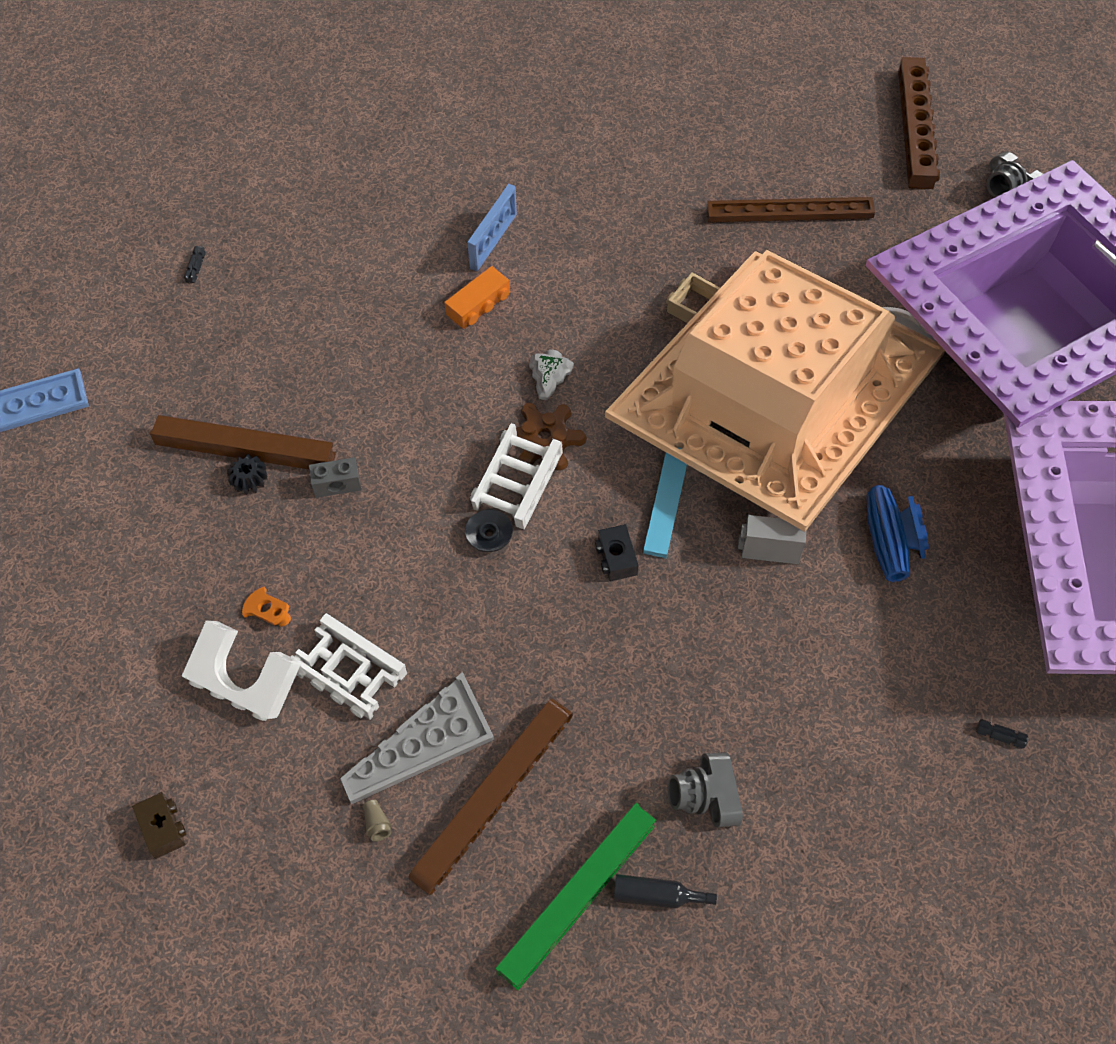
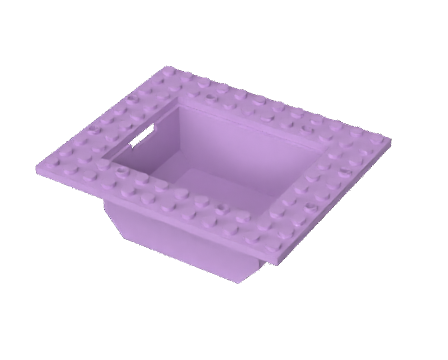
M1066 401L1019 428L1004 414L1046 672L1053 674H1116V453H1107V447H1116V401Z

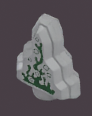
M547 350L544 354L530 356L529 368L533 370V378L537 381L536 391L539 399L548 400L553 395L556 385L562 383L566 375L571 374L574 366L572 361L562 357V354L556 350Z

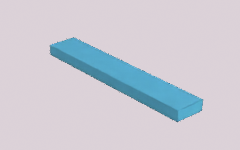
M668 453L665 455L643 554L667 558L687 468L686 463Z

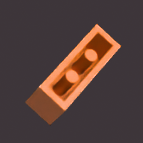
M493 266L489 267L444 302L446 315L463 329L468 325L475 324L482 314L490 312L496 303L500 300H505L509 296L510 280Z

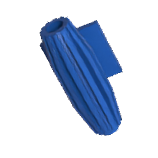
M877 485L872 487L871 491L867 493L868 524L875 555L886 580L898 582L910 576L909 548L919 550L921 559L926 558L925 550L929 549L925 525H923L920 504L914 503L913 496L908 497L909 507L900 513L889 488Z

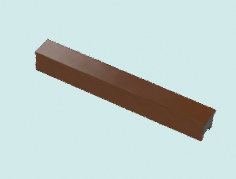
M163 415L157 416L154 427L150 431L154 444L158 446L234 458L239 456L242 459L248 454L251 458L257 456L260 462L309 469V465L334 461L336 452L332 451L333 442Z

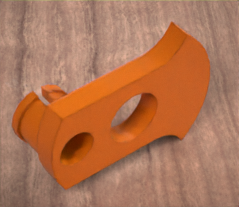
M261 587L249 595L242 609L244 618L255 616L274 626L279 625L281 627L286 626L290 622L289 605L268 595L265 587ZM271 603L268 611L261 612L264 604Z

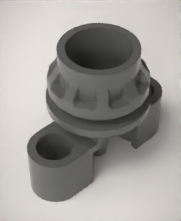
M1005 151L993 157L990 161L992 172L987 180V189L993 197H997L1043 175V173L1038 170L1031 174L1027 173L1020 164L1015 162L1018 160V157L1011 152Z
M727 752L703 753L700 767L685 769L680 774H673L669 777L667 793L669 803L674 810L682 809L688 814H704L709 808L712 823L715 827L741 825L743 813L731 759Z

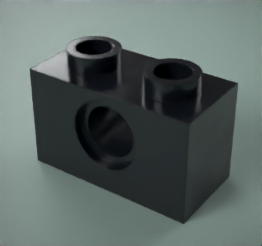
M626 524L598 530V539L595 540L597 554L602 553L601 568L604 575L608 574L609 581L638 576L639 565ZM612 552H619L620 555L615 556V555H612L611 553H612Z

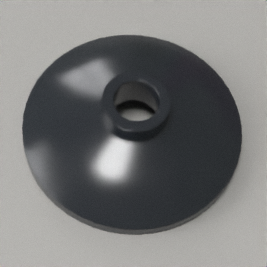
M487 509L471 516L466 524L465 534L467 541L473 548L482 552H495L501 550L510 542L513 527L510 519L504 513ZM487 532H492L494 534L492 536H485Z

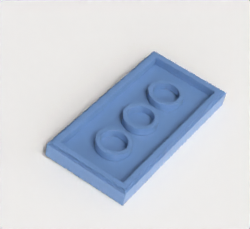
M508 184L469 239L468 253L471 270L478 271L517 215L516 188L514 185Z
M80 369L0 390V432L89 407Z

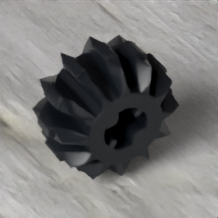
M247 454L244 459L238 456L237 462L230 461L231 468L227 469L228 482L237 492L243 490L247 495L249 489L257 493V485L264 487L263 480H267L268 477L266 466L263 462H260L257 456L251 458Z

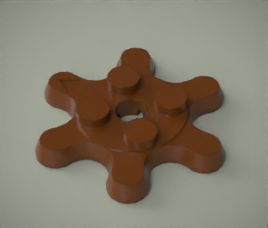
M526 403L521 409L526 422L522 426L516 427L517 437L543 447L550 446L553 439L562 442L563 453L555 470L561 471L566 469L568 460L564 456L565 448L570 445L582 446L587 441V436L582 430H572L566 427V421L571 417V409L567 405L561 404L553 413L547 412L542 414L538 412L534 404ZM541 431L551 434L547 439H541L538 435ZM523 449L522 454L517 460L533 465L542 456Z

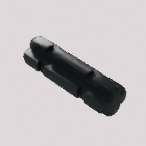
M195 246L192 251L193 254L186 268L188 270L184 274V279L187 283H195L198 276L196 274H199L203 262L202 259H204L206 254L205 248L202 246Z
M980 719L976 727V732L980 735L986 736L988 734L992 739L1007 744L1014 743V746L1021 749L1025 748L1028 743L1029 736L1019 731L1017 734L1013 729L995 723L991 725V722Z

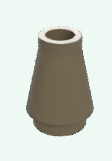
M377 800L365 802L363 810L366 835L372 841L386 839L391 834L390 829L392 825L380 808Z

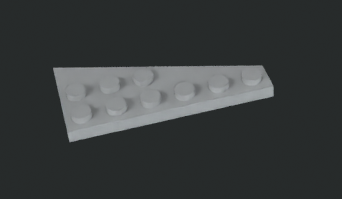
M463 672L456 677V680L451 685L443 688L435 699L429 704H425L403 723L387 741L384 740L380 743L372 754L367 758L364 757L340 778L351 804L494 740V736Z

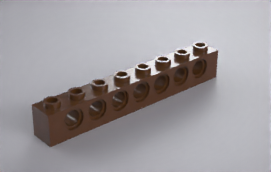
M902 57L898 69L908 187L913 189H933L935 182H938L940 179V169H937L938 154H935L937 139H934L935 124H932L934 110L931 109L932 95H929L931 81L927 79L929 66H926L925 58Z

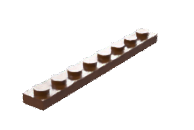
M873 197L707 201L708 222L869 219L875 216Z

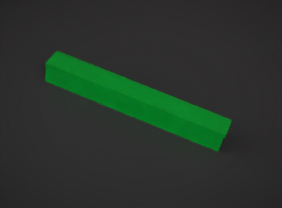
M636 802L495 968L496 974L498 976L501 975L519 991L655 828L653 824L656 822V819L643 810Z

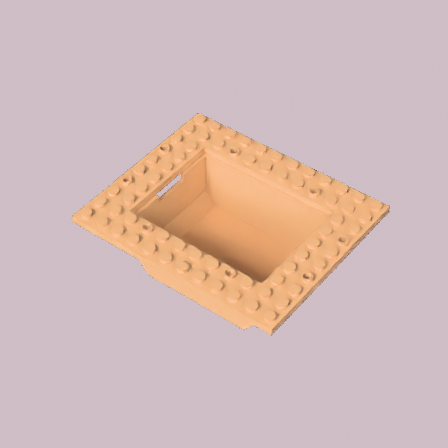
M768 250L763 254L755 251L605 411V418L805 532L940 360L945 350L938 342L894 321L895 316L890 311ZM713 421L749 441V448L709 425Z

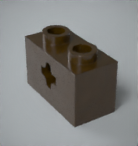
M160 792L132 806L148 851L155 859L186 845L183 837L187 833L181 820L176 821L174 814L178 810L172 798L167 799L163 792ZM163 821V827L159 828V822Z

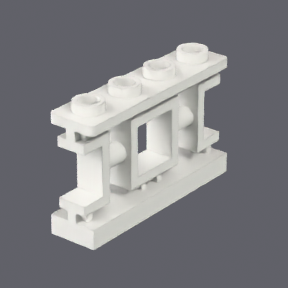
M326 613L320 620L321 626H317L315 629L316 636L321 641L309 655L300 649L295 652V657L291 655L292 658L302 662L296 675L300 678L306 676L312 680L310 683L317 690L322 692L325 689L331 693L330 697L338 704L346 703L349 705L351 712L357 717L362 718L365 716L371 720L374 710L377 711L379 708L378 702L372 696L384 681L395 688L398 684L397 681H401L407 674L405 664ZM331 635L342 642L334 654L327 650L333 642ZM345 655L360 664V667L348 682L332 672ZM320 657L327 661L321 669L323 675L311 668ZM371 662L382 668L374 680L366 675L372 667ZM359 683L366 687V690L360 696L362 702L351 695V692Z

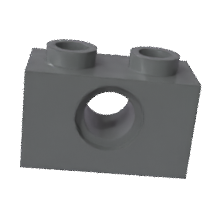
M356 457L309 465L311 485L315 498L362 490Z

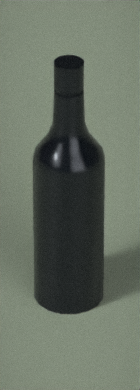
M616 874L614 902L676 909L687 903L716 905L717 894L693 891L686 888L681 882L674 880Z

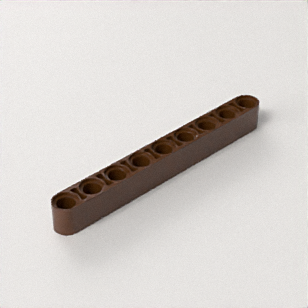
M553 698L545 704L415 865L408 877L410 881L428 895H432L436 891L434 889L435 886H440L453 869L451 866L454 863L457 864L467 852L470 842L474 843L486 828L484 826L485 823H490L501 809V803L503 801L506 802L518 786L516 784L524 780L534 767L532 764L538 762L549 748L548 744L550 742L553 743L565 728L563 725L570 722L573 712Z

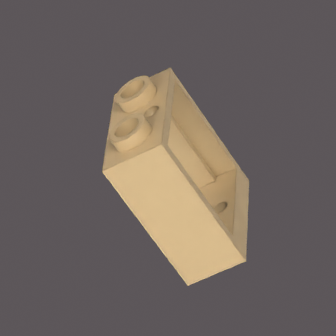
M692 272L687 279H682L676 292H671L666 301L668 304L667 312L688 323L697 312L680 303L690 291L693 290L711 299L720 287Z

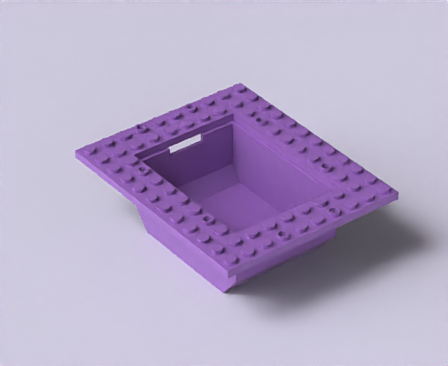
M1073 160L867 259L865 266L1017 428L1116 374V265L1095 246L1098 239L1116 256V199Z

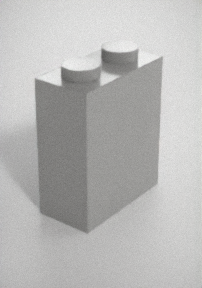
M748 515L746 524L741 526V534L738 539V549L742 550L741 558L799 564L806 543V531L800 530L781 518Z

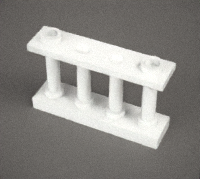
M511 423L508 430L503 431L500 445L478 488L475 487L471 493L470 500L473 509L478 511L481 504L485 503L513 514L516 527L525 529L563 453L562 442L553 439L550 446L543 447L517 437L516 426ZM515 445L541 455L543 460L540 465L533 466L507 456L511 446ZM502 464L531 474L533 480L530 485L527 484L525 486L497 474ZM492 483L522 494L523 500L521 504L513 505L488 495L487 493Z

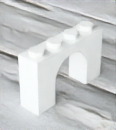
M206 621L182 677L190 680L189 684L196 688L203 689L204 687L210 690V695L218 699L226 698L232 701L231 705L235 708L252 711V715L259 720L267 721V719L277 718L302 662L281 652H270L258 680L251 687L242 689L230 680L226 671L227 655L238 631L218 621Z

